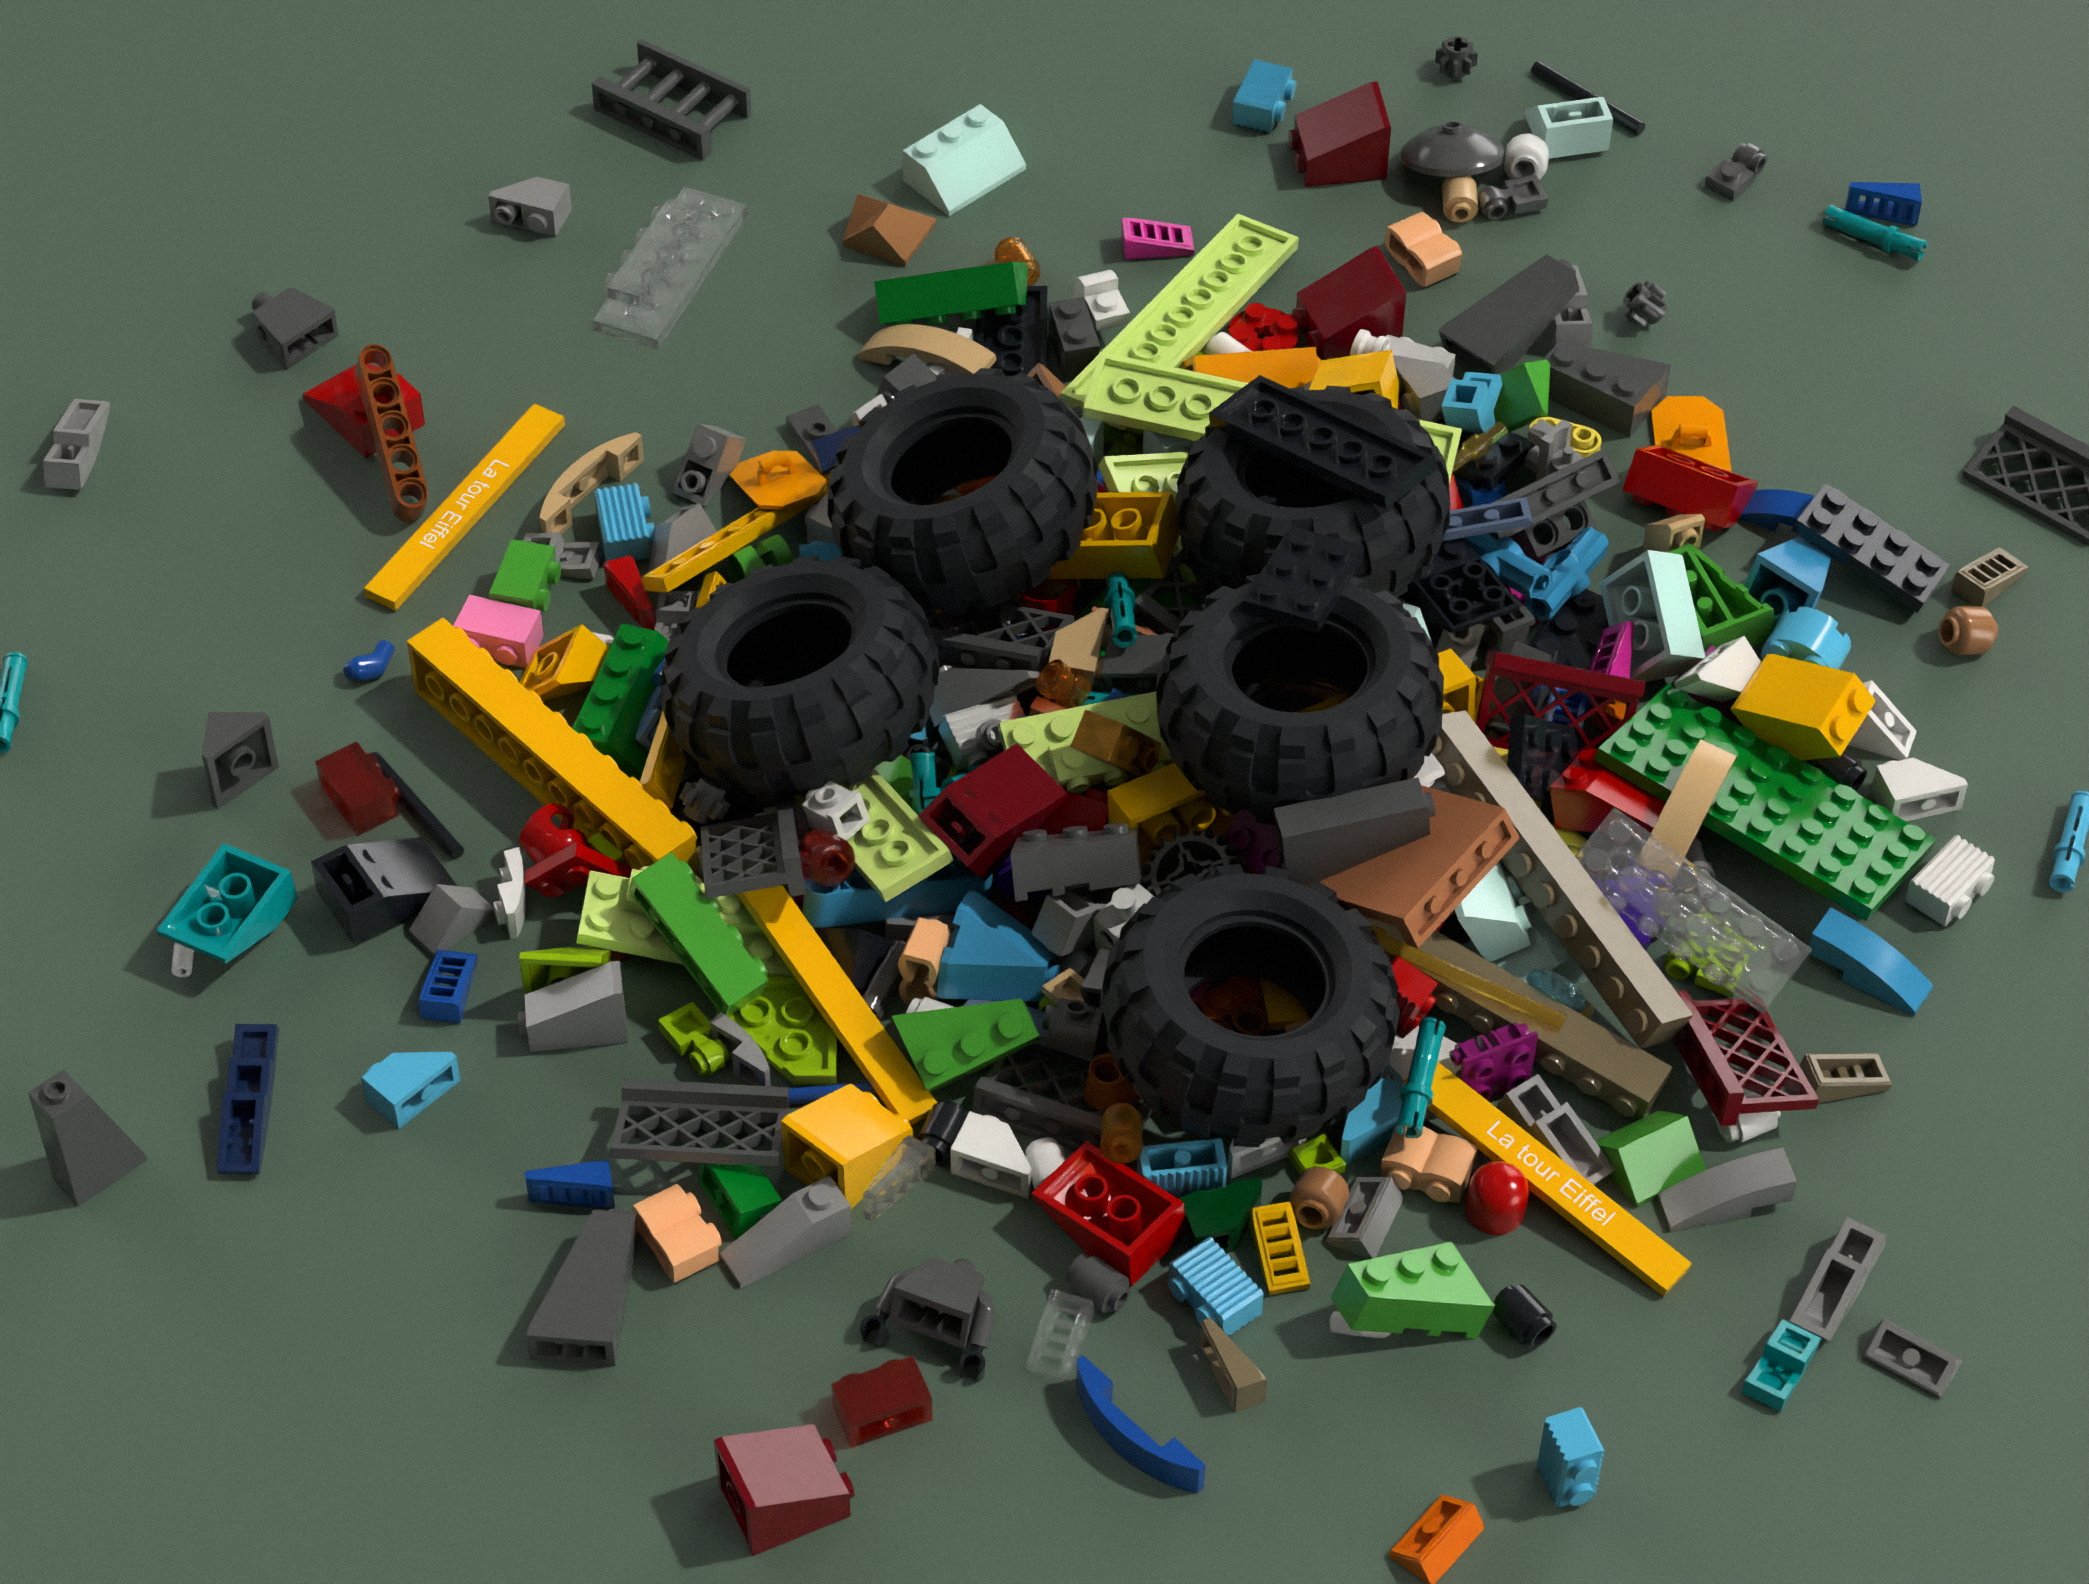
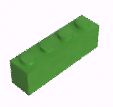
M671 852L632 877L628 892L718 1012L730 1016L764 993L768 983L767 970L758 957H751L742 946L744 941L736 927L732 924L727 925L718 914L720 910L715 899H707L706 893H702L694 882L695 875L690 866L684 860L678 861Z

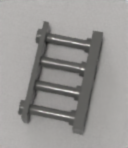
M642 39L637 42L639 64L622 80L614 83L599 76L591 83L594 110L701 160H704L711 154L710 130L730 111L747 119L752 115L749 88ZM649 73L662 79L645 96L631 91ZM675 86L689 91L672 109L658 103ZM703 98L717 104L700 121H695L685 116Z

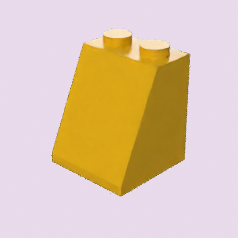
M1392 350L1320 361L1309 390H1324L1327 385L1350 387L1351 393L1363 396L1372 392L1391 399L1392 407L1398 410L1399 381Z
M1766 654L1730 709L1742 725L1751 729L1756 734V737L1773 746L1784 748L1790 755L1799 760L1840 757L1876 700L1855 673L1776 654Z
M851 1083L786 1115L781 1120L784 1169L807 1186L831 1176L851 1205V1209L913 1152V1127H911L908 1120L900 1114H893L883 1107L873 1094L867 1091L862 1092Z

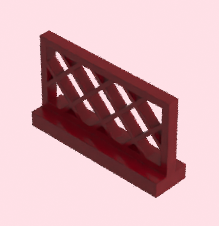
M1487 650L1485 660L1487 670L1476 725L1484 734L1486 721L1499 712L1510 729L1511 720L1504 708L1521 697L1533 714L1531 716L1541 719L1542 715L1559 705L1570 721L1566 726L1575 728V731L1584 743L1582 747L1577 749V753L1573 757L1574 760L1582 751L1594 749L1593 746L1609 735L1612 736L1636 714L1639 697H1643L1646 682ZM1496 676L1509 678L1518 691L1501 704L1493 693ZM1518 680L1531 683L1522 688ZM1540 684L1546 685L1555 700L1537 711L1526 693ZM1556 688L1566 689L1568 691L1560 696ZM1576 692L1584 693L1592 707L1574 718L1564 700ZM1593 695L1605 698L1597 703ZM1614 699L1627 702L1624 718L1612 726L1601 708ZM1492 701L1495 708L1489 711L1490 702ZM1596 712L1607 730L1589 741L1579 723ZM1510 730L1497 739L1486 738L1493 747L1508 750L1509 741L1506 740L1510 736Z
M1687 990L1676 991L1693 1013V1017L1676 1035L1673 1042L1720 1126L1736 1125L1739 1114L1817 1109L1818 1096L1760 998L1692 1001ZM1736 1013H1752L1755 1021H1751ZM1701 1015H1709L1719 1021L1715 1024L1702 1018ZM1729 1024L1745 1032L1741 1035L1725 1028V1026ZM1755 1035L1768 1041L1770 1046L1768 1047L1750 1038ZM1714 1038H1719L1733 1046L1729 1049L1716 1043ZM1744 1049L1760 1058L1754 1060L1739 1053V1051ZM1769 1060L1784 1067L1785 1071L1781 1072L1766 1065V1062ZM1729 1063L1748 1070V1072L1746 1074H1742L1736 1070H1733L1729 1066ZM1757 1074L1775 1083L1773 1086L1754 1079ZM1784 1086L1798 1092L1800 1095H1790L1780 1089ZM1744 1089L1750 1090L1763 1097L1746 1098V1096L1744 1095Z

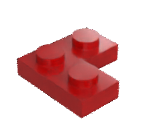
M575 842L525 870L524 884L540 891L544 896L557 898L579 885L586 887L590 870L630 878L632 868L583 844Z

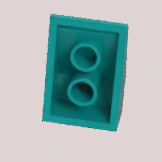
M223 843L156 930L157 934L226 964L275 930L296 903L298 897L291 871Z

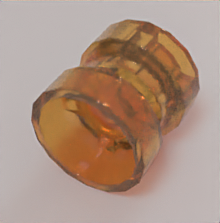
M1055 659L1048 663L1040 672L1036 682V690L1048 699L1054 698L1057 705L1068 709L1084 704L1090 694L1091 682L1080 673L1073 674L1069 665L1060 659Z

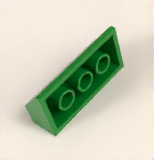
M1012 261L874 281L880 324H891V326L912 324V321L925 319L926 325L947 323L946 316L960 314V321L982 318L981 311L994 309L995 316L1016 313V306L1026 305L1028 264Z
M621 623L572 729L578 734H585L592 742L593 747L602 755H609L616 762L618 768L629 778L634 777L640 780L649 751L635 740L636 733L649 700L657 687L652 683L651 676L664 659L669 641L658 631Z

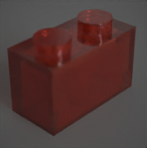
M357 741L315 761L320 787L357 836L399 816L396 800L400 798V793L391 777L385 779L381 774V768L376 757L371 752L366 754Z
M913 1356L901 1360L892 1359L883 1363L878 1368L860 1374L851 1373L842 1377L839 1381L831 1383L832 1406L850 1448L933 1420L932 1396Z

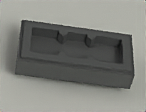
M819 404L786 416L787 427L817 469L818 466L810 445L812 440L838 432Z

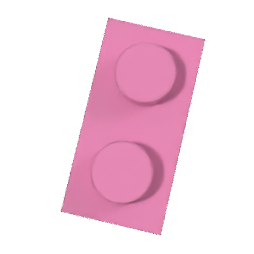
M474 595L468 596L453 625L455 628H462L469 640L479 649L485 648L494 661L522 668L527 667L534 650L539 647L544 636L540 610Z

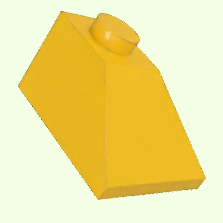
M580 624L537 647L519 683L528 691H535L542 701L580 692L593 685L610 647L583 624Z

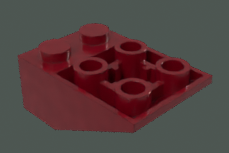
M1016 743L945 787L918 817L970 870L986 881L1010 856L1016 839L1023 837V832L1036 830L1069 794Z

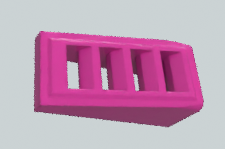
M1121 218V239L1125 260L1194 255L1190 226L1137 218ZM1175 238H1182L1183 243L1176 242Z
M1626 621L1603 629L1589 670L1630 678L1634 635L1633 622ZM1593 695L1594 699L1597 701H1601L1605 698Z

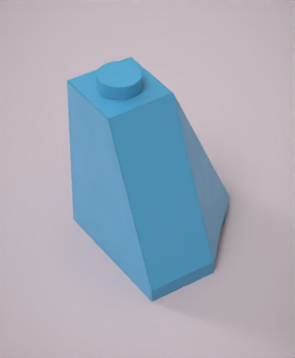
M1799 536L1758 553L1744 586L1748 588L1749 594L1761 604L1767 603L1774 609V626H1776L1784 611L1788 609L1790 613L1796 612L1798 607L1815 608L1824 587L1831 556Z
M969 890L956 910L952 924L957 927L951 935L949 946H945L940 961L936 997L943 999L1004 1001L1021 998L1023 1001L1040 1002L1044 996L1041 992L1042 986L1060 974V965L1055 964L1056 954L1048 951L1042 942L1031 935L1032 930L980 893Z

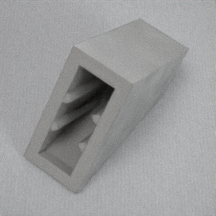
M620 961L609 962L524 995L525 1011L518 1012L520 1037L528 1036L530 1052L628 1043Z

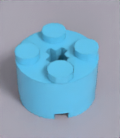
M1798 607L1796 612L1789 613V609L1784 611L1761 651V657L1763 660L1766 654H1776L1840 669L1850 652L1851 641L1847 633L1844 636L1840 634L1836 629L1839 623L1831 616L1810 607Z

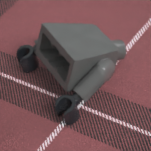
M929 1257L917 1267L895 1273L889 1279L874 1307L878 1310L877 1313L869 1315L861 1321L860 1331L863 1340L866 1341L871 1331L879 1330L874 1341L877 1348L883 1347L889 1339L885 1325L889 1317L890 1323L964 1349L968 1344L971 1348L970 1351L965 1352L960 1358L959 1374L963 1378L965 1367L969 1364H975L979 1367L977 1382H980L985 1375L983 1349H988L996 1320L991 1296L983 1291L985 1277L981 1273L976 1272L975 1266L969 1260L962 1258L957 1259L954 1263H950L936 1257Z

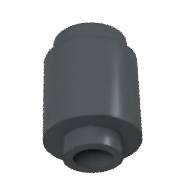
M1086 1253L1079 1255L1072 1262L1066 1273L1065 1280L1071 1285V1290L1104 1314L1112 1310L1118 1311L1121 1309L1130 1296V1289H1128L1129 1278L1096 1255L1091 1257Z

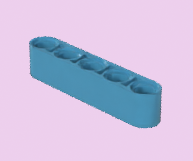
M958 857L953 858L954 861L887 902L879 896L856 869L816 874L805 880L806 894H803L802 913L811 926L825 928L892 918L955 912L969 890L976 891L991 901L994 873L984 881Z

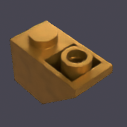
M1085 710L1070 747L1094 759L1141 777L1150 773L1151 769L1156 765L1158 751L1162 743L1123 723Z

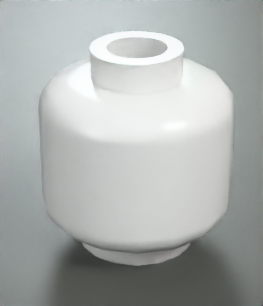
M1530 133L1513 137L1506 146L1503 160L1504 171L1508 178L1516 179L1537 175L1540 180L1545 175L1548 167V147L1540 137Z

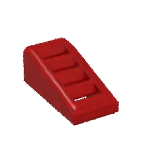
M629 555L605 562V581L609 591L641 628L654 630V608L647 591L644 589L634 558Z

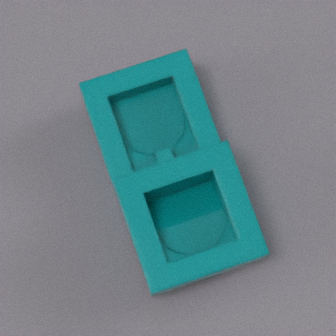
M1782 1319L1767 1341L1761 1358L1745 1380L1741 1393L1781 1412L1805 1373L1822 1338Z

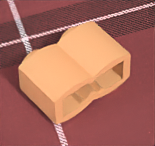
M1419 212L1387 227L1385 238L1387 250L1398 263L1406 267L1410 276L1419 285L1427 287L1460 271L1462 250L1459 244L1443 234L1439 223L1424 212Z
M920 917L916 920L898 961V968L903 977L899 985V993L905 1004L910 1005L914 998L923 1000V998L928 997L939 1000V997H936L940 961L945 946H949L952 935L947 924H943L935 919L928 920Z
M1424 1126L1422 1127L1421 1137L1413 1139L1405 1137L1407 1127L1404 1128L1402 1135H1399L1395 1130L1381 1160V1177H1392L1399 1189L1421 1190L1435 1201L1459 1203L1476 1166L1478 1147L1456 1136L1437 1134Z
M675 1184L632 1205L633 1213H636L637 1228L640 1235L654 1252L661 1267L672 1282L676 1283L719 1261L718 1247L722 1245L720 1234L713 1223L706 1224L700 1217L701 1208L693 1193L689 1192L686 1194L678 1184Z

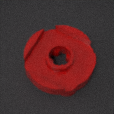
M1251 303L1246 306L1245 311L1237 314L1231 320L1228 327V335L1251 351L1298 348V319L1283 311L1265 307L1261 303ZM1258 335H1267L1263 339L1257 338Z

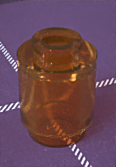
M1008 237L998 243L993 253L995 262L997 264L1012 261L1027 263V286L1034 285L1040 278V265L1024 240L1020 237Z
M1117 1103L1110 1106L1101 1118L1100 1149L1104 1157L1114 1163L1124 1164L1132 1162L1140 1156L1143 1149L1142 1117L1132 1105L1127 1103Z

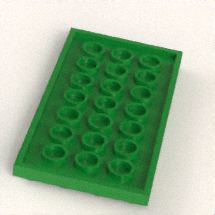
M1667 684L1598 748L1594 757V761L1666 803L1700 739L1737 756L1702 824L1865 921L1875 913L1930 853L1936 841L1935 838L1926 834L1920 827L1909 824L1890 813L1886 807L1864 798L1856 793L1853 788L1836 783L1817 767L1802 762L1780 746H1773L1756 737V734L1751 729L1740 726L1723 716L1717 709L1702 704L1690 697L1687 692L1679 690L1670 684Z

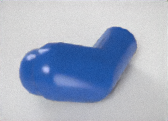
M378 641L372 654L357 656L347 661L343 668L344 675L351 681H366L380 678L389 664L395 647L389 641Z

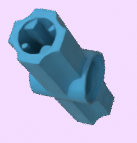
M1592 527L1584 528L1566 549L1553 554L1544 562L1543 566L1551 570L1553 580L1549 585L1548 592L1541 599H1530L1525 596L1526 601L1524 605L1533 616L1537 617L1540 621L1550 620L1567 599L1580 594L1589 586L1591 580L1588 575L1608 552L1607 546L1610 543L1604 533L1598 532Z
M1488 534L1464 537L1502 583L1530 599L1537 598L1539 600L1548 592L1549 585L1553 580L1551 570L1525 556L1520 546L1511 538L1503 536L1497 540Z

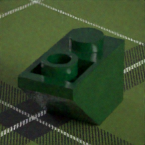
M1260 1177L1249 1180H1235L1226 1186L1206 1191L1196 1190L1187 1196L1179 1197V1200L1184 1202L1186 1232L1184 1237L1189 1250L1208 1237H1212L1214 1242L1224 1249L1225 1254L1235 1251L1249 1228L1250 1210L1261 1206L1262 1182Z

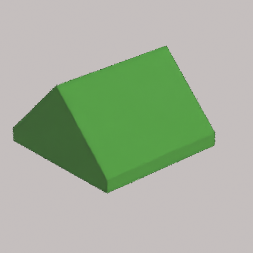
M1546 359L1523 363L1500 374L1503 385L1493 411L1495 427L1512 432L1532 423L1537 418L1548 415L1550 363Z
M1658 1110L1596 1140L1598 1146L1616 1169L1611 1174V1177L1636 1208L1656 1199L1658 1193L1706 1170L1687 1115Z

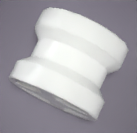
M1360 329L1352 344L1350 356L1390 350V338L1383 335L1377 338L1371 336L1369 331Z

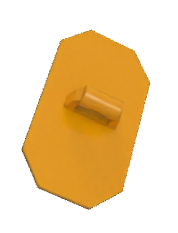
M1667 396L1651 410L1655 445H1661L1732 472L1724 412L1722 409L1704 396Z
M773 450L739 462L729 475L761 509L785 510L816 499L828 484L827 480L797 451Z

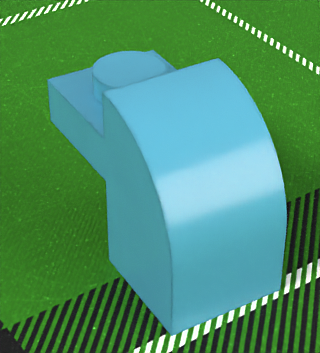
M1465 372L1463 380L1451 379L1441 406L1446 425L1461 428L1463 432L1489 433L1495 424L1493 411L1503 385L1501 375Z

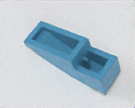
M1831 907L1812 933L1808 954L1844 971L1842 982L1913 1017L1932 991L1933 984L1898 950L1868 928Z

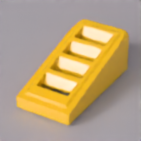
M1283 1202L1252 1208L1250 1210L1249 1229L1268 1295L1310 1289L1311 1283L1291 1203ZM1286 1237L1287 1239L1271 1243H1267L1266 1241ZM1291 1253L1290 1257L1278 1258L1271 1260L1270 1258L1273 1256ZM1293 1268L1296 1270V1273L1274 1276L1276 1271Z

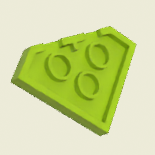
M767 977L768 983L764 993L728 1016L752 1037L761 1049L767 1062L794 1085L836 1084L838 1037L795 977Z

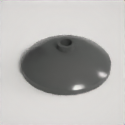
M1449 121L1440 126L1429 128L1412 137L1401 149V161L1406 167L1419 173L1434 176L1457 177L1475 175L1496 168L1504 160V147L1496 138L1478 128L1463 125L1457 121Z

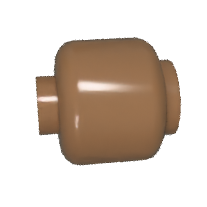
M1958 606L1950 609L1940 621L1938 633L1941 643L1950 653L1958 656L1981 655L1987 653L1993 646L1998 636V625L1987 608L1981 606Z
M1314 1166L1304 1170L1299 1175L1290 1194L1289 1202L1292 1205L1294 1216L1300 1224L1310 1229H1325L1332 1227L1340 1219L1348 1202L1350 1192L1348 1184L1336 1171L1326 1167Z

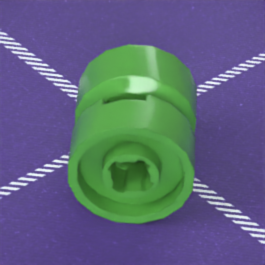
M779 534L758 541L755 549L750 545L745 546L727 557L734 583L750 576V571L770 564L777 567L794 561L787 543Z

